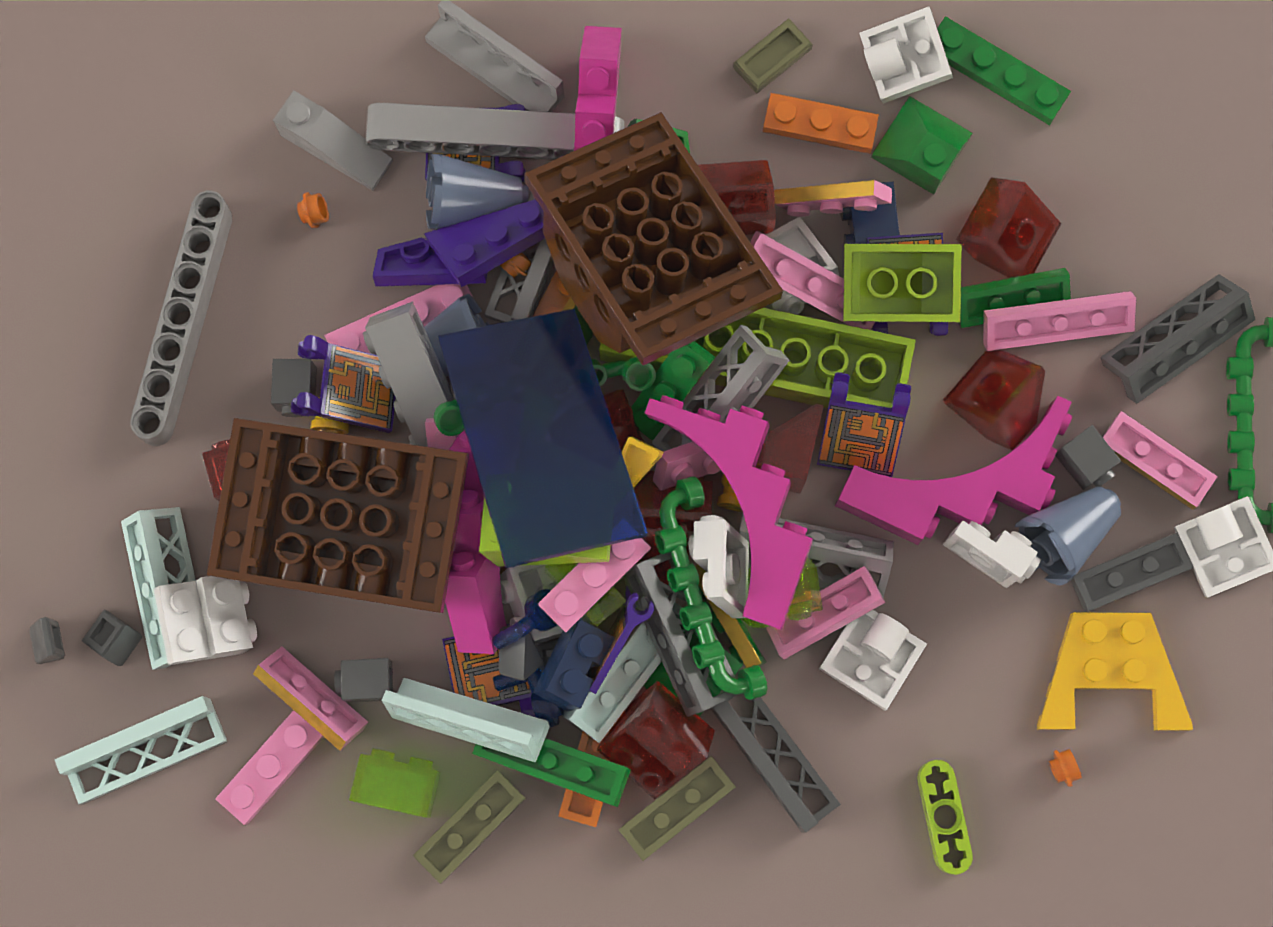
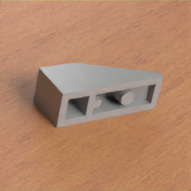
M294 90L273 119L280 136L372 191L393 162V159L383 151L368 147L364 137L325 108Z

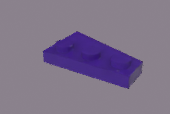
M534 199L461 223L424 233L430 247L459 285L463 287L545 239L543 234L544 211L537 200Z
M422 237L378 249L372 276L376 287L459 284L430 247L427 240ZM488 272L468 284L486 283Z

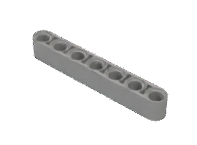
M374 103L369 105L367 109L366 145L377 150L554 160L574 151V113L396 103ZM616 116L614 133L624 129V120Z
M206 190L200 192L195 196L191 204L130 422L132 431L151 446L165 444L173 434L232 224V212L223 197L215 191ZM213 206L220 207V211L215 217H204L205 212ZM200 242H210L207 251L201 254L194 253L196 246ZM200 276V282L195 288L185 289V283L190 277ZM180 312H190V318L186 323L175 325V318ZM174 346L180 347V353L176 359L165 361V354L168 349ZM169 382L170 389L168 393L162 397H155L156 387L160 383ZM159 418L160 425L158 429L151 434H145L144 428L146 423L150 419Z

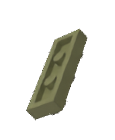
M710 756L618 830L641 860L644 861L736 786L715 759Z
M497 770L413 856L442 884L526 798Z

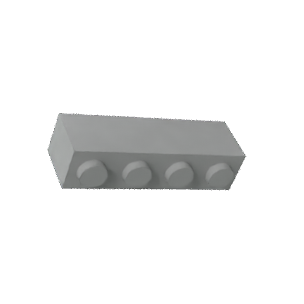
M410 302L370 317L363 336L368 350L372 354L376 352L382 365L379 367V374L386 388L391 387L396 397L394 408L399 420L402 423L407 422L412 434L409 435L410 444L428 447L425 428L426 419L434 418V412L440 404L455 400L414 302Z

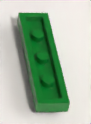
M945 16L937 30L949 66L1050 126L1071 91Z
M547 738L544 740L536 762L475 744L472 754L615 807H618L631 772V769Z

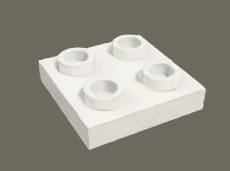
M930 7L859 33L864 46L868 67L883 104L953 78Z
M1248 496L1174 527L1194 566L1192 569L1205 598L1273 571V549Z
M871 610L844 627L819 669L886 711L927 643L909 633V630L895 619Z

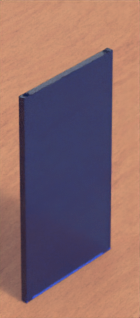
M575 309L438 335L441 351L505 569L647 537L648 532Z

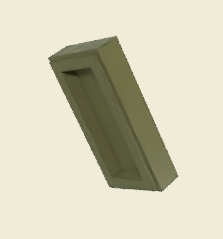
M788 18L733 63V68L757 94L812 50L813 44Z

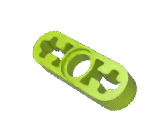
M932 760L923 764L919 769L917 775L918 786L936 865L947 874L957 875L964 873L971 866L973 860L972 849L954 770L945 761ZM931 767H936L938 773L945 772L946 780L940 783L942 794L950 791L952 800L940 799L930 803L929 795H937L935 784H928L926 781V776L932 774ZM942 805L951 807L955 812V823L948 829L940 828L934 821V813ZM959 831L960 839H952L954 849L963 852V858L958 860V867L953 868L951 862H945L943 859V854L949 853L948 841L944 840L939 843L938 834L951 835Z

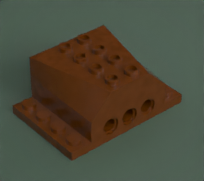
M662 112L525 173V183L544 211L543 234L564 288L597 340L618 353L631 348L642 366L782 298L783 289Z
M234 418L207 576L443 613L469 454Z

